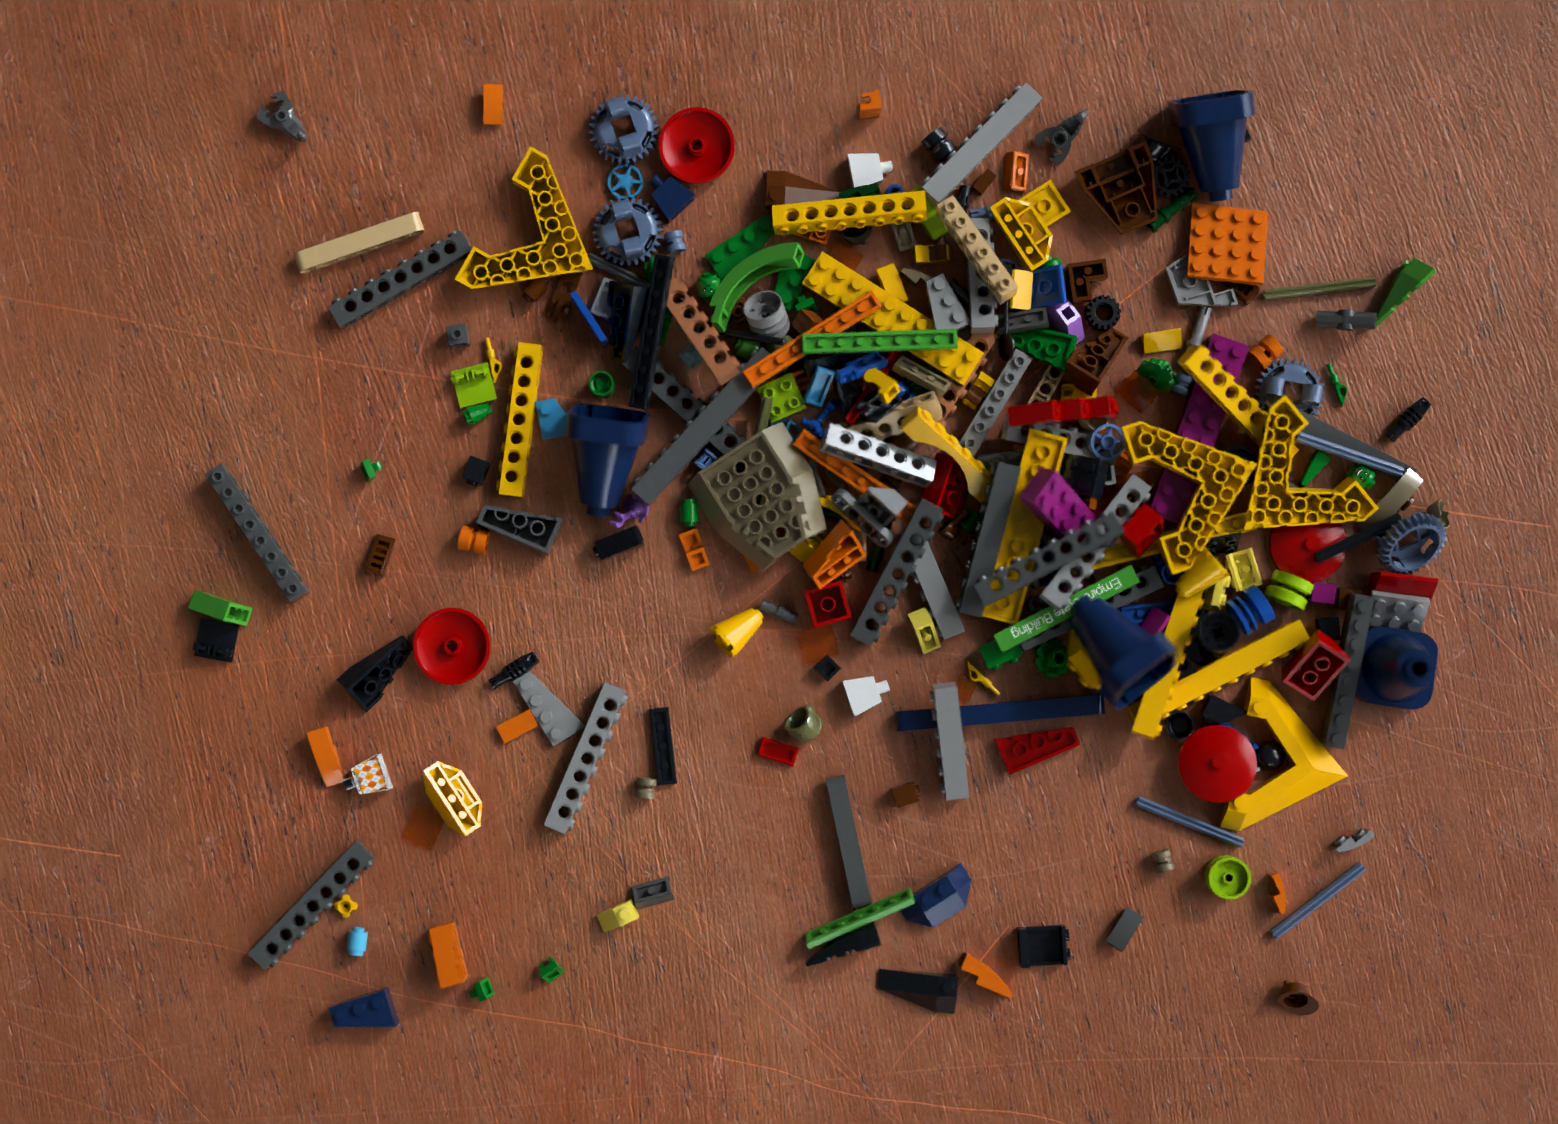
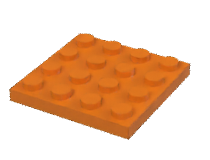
M1192 203L1186 278L1262 286L1264 283L1268 211Z

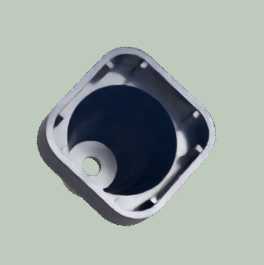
M1232 90L1168 101L1170 125L1179 128L1200 191L1209 192V200L1211 202L1232 199V189L1240 186L1247 117L1255 115L1253 91Z
M585 403L574 404L567 412L565 435L573 439L580 502L587 505V514L607 517L610 516V508L619 506L638 448L643 445L648 436L649 413L634 409Z
M1084 595L1071 606L1070 611L1074 614L1071 624L1101 679L1100 693L1115 711L1128 706L1162 680L1175 667L1178 649L1163 632L1151 635L1100 597L1092 600L1088 595Z
M1386 627L1369 628L1355 697L1364 703L1403 709H1420L1427 705L1432 697L1438 657L1436 642L1429 635L1420 632ZM1413 663H1418L1421 666V672L1417 675L1413 674L1410 670Z

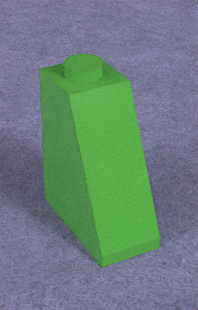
M194 590L188 607L214 618L247 626L253 609L252 607Z

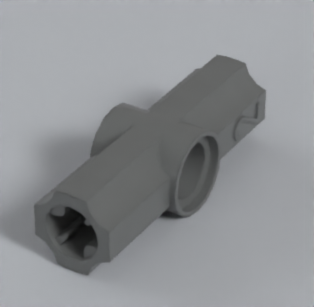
M1355 310L1317 311V328H1337V330L1354 331V329L1376 330L1377 313L1356 312Z

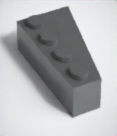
M484 505L476 523L480 528L545 556H549L564 521L563 518L559 517L555 518L547 515H537Z

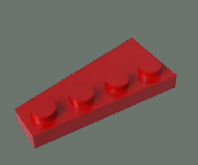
M1073 727L994 739L1009 775L1081 745Z

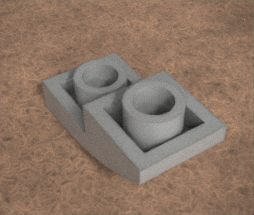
M1360 829L1354 834V839L1347 835L1337 838L1332 849L1337 852L1352 850L1365 844L1375 835L1369 829Z

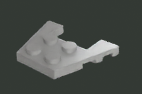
M1185 254L1165 269L1177 305L1236 307L1238 305L1233 288L1214 294L1209 280L1186 278L1188 254Z

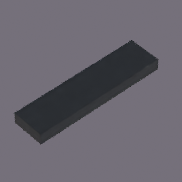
M669 707L649 709L658 786L677 784Z

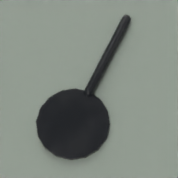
M1008 300L1004 302V333L999 340V353L1004 361L1012 359L1015 349L1013 336L1008 333Z

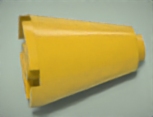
M1204 547L1195 559L1191 569L1185 570L1176 581L1177 587L1175 590L1182 598L1184 596L1189 598L1225 579L1230 574Z
M750 608L712 625L709 631L711 635L715 633V642L727 656L731 654V658H734L763 624L762 619L764 617L758 609Z

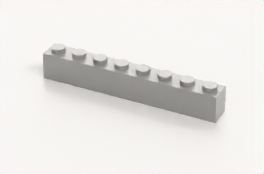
M1027 82L1022 87L1020 85L1017 86L1011 93L1013 96L1009 100L1007 98L1004 99L999 105L1000 109L996 113L994 111L990 113L986 118L987 122L983 126L980 124L973 131L974 135L970 139L967 137L960 144L961 148L957 152L954 150L947 157L948 161L944 165L941 163L934 170L935 174L931 178L928 176L921 183L923 187L920 191L925 190L926 199L935 208L1040 104L1043 98Z

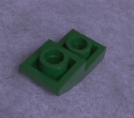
M878 185L858 186L839 193L840 199L881 195Z

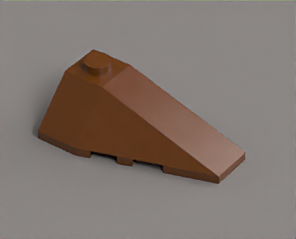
M1111 328L1099 335L1094 341L1086 343L1084 347L1074 350L1066 362V367L1074 386L1092 396L1128 340V337Z

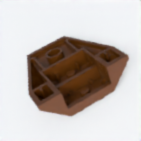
M1146 141L1075 171L1082 190L1121 235L1158 220L1154 162Z

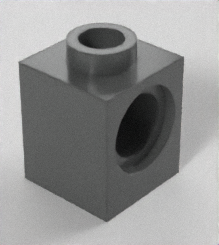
M466 324L446 326L448 342L451 348L471 346L469 328Z

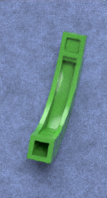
M798 242L783 243L762 249L741 261L726 275L717 287L709 304L714 312L711 316V323L717 332L725 333L734 305L752 284L774 272L800 269L804 251Z

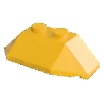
M1004 197L989 207L998 227L1020 260L1031 272L1048 261L1053 235L1032 203Z
M1071 629L1067 634L1066 665L1071 672H1076L1080 678L1078 680L1083 687L1100 690L1101 679L1075 630Z
M438 761L422 771L426 793L447 826L464 837L481 826L482 801L462 770Z

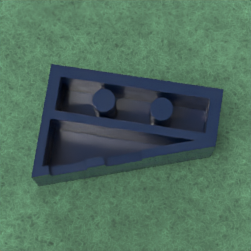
M388 987L334 1004L329 1008L334 1027H397L400 1024Z

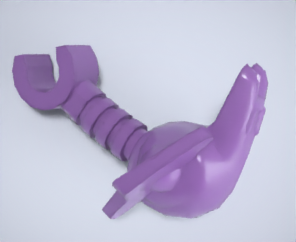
M631 493L628 495L623 506L626 513L615 512L617 519L615 522L610 521V524L620 528L625 521L638 517V522L642 523L644 518L648 516L649 506L636 494L634 499H632L633 495Z

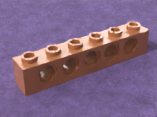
M675 277L670 283L666 307L722 386L740 374L738 369L740 364L735 356L730 357L727 353L729 348L726 343L718 340L719 333L715 327H709L707 324L709 319L703 311H698L696 307L699 305L693 296L689 298L686 293L689 291L683 281L679 283ZM683 298L681 303H675L677 299ZM688 313H694L693 317L685 318ZM698 328H704L702 333H695ZM708 343H715L712 348H706ZM718 358H725L724 362L716 363Z
M994 333L972 334L968 343L972 346L982 344L984 346V355L964 386L955 384L954 380L948 376L944 377L952 382L948 391L953 394V400L946 401L944 397L936 395L943 410V418L938 422L943 427L947 424L944 421L947 415L952 416L957 406L954 404L958 398L962 400L968 390L965 389L967 384H972L978 376L975 373L978 367L983 368L988 358L985 356L989 350L993 352L999 342L996 341L998 335Z

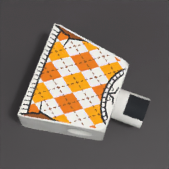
M382 753L351 768L353 776L343 779L346 790L357 787L359 794L393 788Z

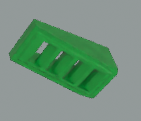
M1318 449L1313 453L1298 482V487H1305L1330 461V458L1322 450Z

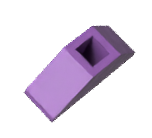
M1069 300L1064 304L1046 307L1048 321L1057 332L1076 335L1078 338L1076 345L1085 339L1081 316Z

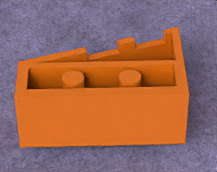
M841 519L802 566L810 579L821 589L867 555L853 531Z

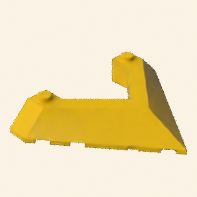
M530 146L511 180L513 184L529 192L543 241L494 255H489L473 246L455 278L456 281L470 289L593 270L547 155Z
M1285 394L1269 407L1243 529L1365 521L1379 507L1360 484L1350 477L1344 479L1334 489L1289 487L1288 478L1289 471H1291L1292 444H1294V436L1309 423Z
M1142 421L1121 427L1125 451L1131 466L1150 460L1198 484L1175 532L1156 539L1161 556L1171 575L1191 569L1198 554L1206 546L1209 538L1220 524L1257 463L1241 459L1224 451H1219L1164 429L1156 428Z
M1250 677L1243 710L1247 711L1246 715L1263 720L1276 742L1282 747L1291 764L1255 789L1224 803L1219 827L1234 831H1241L1348 777L1273 684L1268 680Z

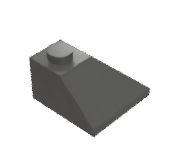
M869 487L857 500L885 527L908 503L894 489Z

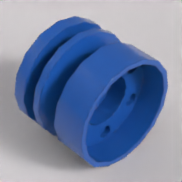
M1255 585L1242 591L1244 601L1236 595L1233 597V601L1227 600L1225 604L1228 613L1237 620L1240 631L1245 636L1251 634V629L1253 631L1258 630L1256 620L1262 625H1266L1275 619L1271 605Z

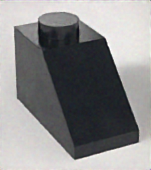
M1208 694L1199 715L1204 717L1202 721L1213 725L1214 723L1221 724L1244 716L1247 711Z

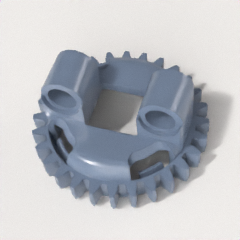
M622 94L618 98L612 96V100L605 99V106L600 103L601 110H594L597 117L591 116L595 123L589 124L591 128H594V130L589 131V134L595 135L591 138V142H597L594 145L595 149L601 148L598 152L599 155L605 152V160L611 156V162L614 163L618 159L619 165L622 164V160H625L626 164L629 165V159H632L636 164V157L643 160V153L649 156L647 149L654 150L651 143H657L658 141L654 136H659V132L654 131V129L659 128V124H653L658 121V118L651 117L655 112L654 110L648 112L650 105L643 106V99L638 103L637 96L630 100L629 94H627L626 99H624ZM631 115L636 132L616 139L611 121ZM650 132V136H647V139L644 142L645 147L643 148L642 141L644 140L646 133ZM606 146H610V147H612V148L618 150V151L620 152V156L618 155L617 152H615V151H613V150H611V149H608V150H607V149H606Z
M627 196L622 201L618 197L617 202L610 201L611 207L606 204L604 205L605 212L599 210V213L602 215L601 217H595L599 224H593V227L598 229L593 231V235L598 236L594 239V242H600L597 249L603 248L601 255L608 254L606 258L608 261L614 258L613 264H616L619 260L622 267L624 262H627L628 266L631 267V262L634 261L635 265L638 266V260L641 259L644 263L645 256L651 257L650 252L657 253L654 246L660 247L657 239H663L661 235H658V233L663 232V229L657 226L661 225L662 222L656 221L659 218V214L653 215L654 207L648 210V202L643 206L642 199L636 203L635 197L631 201H629ZM635 218L640 237L635 236L619 241L615 223ZM653 235V240H650L648 246L646 247L647 250H645V244L647 243L649 237ZM608 247H612L613 249L621 252L622 257H620V254L614 252L613 250L610 251Z
M1289 358L1285 360L1284 364L1282 359L1278 360V366L1273 362L1271 363L1272 369L1270 367L1265 369L1267 374L1264 372L1259 374L1263 379H1256L1260 386H1254V389L1259 390V392L1253 394V396L1259 397L1257 402L1261 404V407H1259L1261 410L1268 413L1269 406L1267 403L1264 404L1263 401L1268 400L1271 405L1282 397L1284 382L1287 381L1303 385L1299 405H1293L1302 411L1307 410L1306 413L1310 415L1319 414L1316 408L1321 409L1323 407L1320 405V402L1325 400L1321 397L1325 393L1322 390L1324 383L1318 384L1317 381L1321 376H1314L1317 370L1309 371L1311 365L1304 367V361L1298 365L1297 359L1290 363ZM1283 369V371L1280 372V373H1278L1276 376L1270 377V376H1273L1275 373H1277V372H1279L1280 370Z
M1421 512L1413 513L1408 518L1406 516L1401 521L1398 520L1395 525L1391 526L1392 530H1387L1375 536V543L1379 553L1377 557L1382 566L1391 573H1402L1405 575L1407 572L1412 574L1413 570L1419 571L1421 567L1425 568L1428 562L1431 563L1433 558H1437V553L1442 552L1440 548L1445 546L1443 542L1446 541L1445 528L1439 519L1433 515L1429 516L1428 513L1424 514ZM1409 532L1417 539L1399 548L1398 541ZM1431 538L1433 543L1428 546L1423 554L1421 548ZM1392 556L1398 558L1399 562L1392 561Z

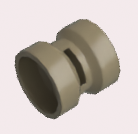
M638 777L637 783L639 787L636 790L635 796L654 799L655 792L653 790L657 779Z
M1170 849L1160 850L1151 854L1152 859L1156 863V873L1170 871L1175 868L1174 862L1170 859Z

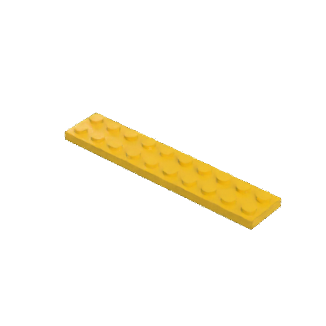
M823 251L802 282L803 286L840 309L848 306L868 292L873 291L882 308L860 322L876 332L935 330L933 320ZM958 336L957 349L908 351L962 386L965 385L984 355V352Z
M1029 429L1019 466L1021 470L994 570L1002 566L1004 568L1011 566V561L1018 557L1024 559L1029 556L1028 552L1039 547L1044 525L1023 503L1019 496L1040 467L1059 473L1068 438ZM1034 562L1026 564V571L1032 572ZM1011 571L1008 574L1010 581H1016L1019 578L1017 571ZM994 580L991 583L992 590L997 591L1001 588V581ZM1028 585L984 607L982 616L1010 624L1018 623Z

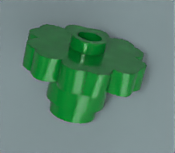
M1151 358L1150 361L1144 360L1137 369L1139 374L1137 376L1138 382L1142 387H1147L1150 393L1161 394L1162 391L1167 393L1175 383L1173 379L1175 373L1172 371L1170 364L1164 359Z
M1055 639L1039 644L1034 650L1037 656L1033 660L1036 670L1043 671L1045 677L1057 678L1059 674H1066L1069 669L1066 665V645H1063L1061 640Z

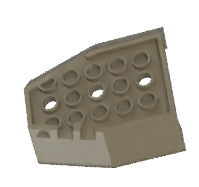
M783 422L761 430L699 471L687 484L716 533L762 571L778 562L779 557L805 540L813 539L827 530L813 470L801 450L793 445L795 441ZM743 462L746 469L743 473H738L736 466L738 463ZM759 495H764L766 502L759 506L756 503V498ZM780 527L786 529V535L783 538H779L776 534L777 529Z

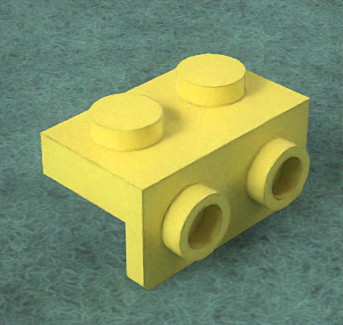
M1252 547L1226 555L1225 565L1227 570L1231 572V585L1234 589L1236 588L1237 592L1245 590L1252 585L1259 586L1263 584Z
M1230 576L1208 588V591L1204 594L1205 600L1202 609L1215 612L1221 611L1222 606L1226 604L1227 595H1225L1226 587L1229 588Z

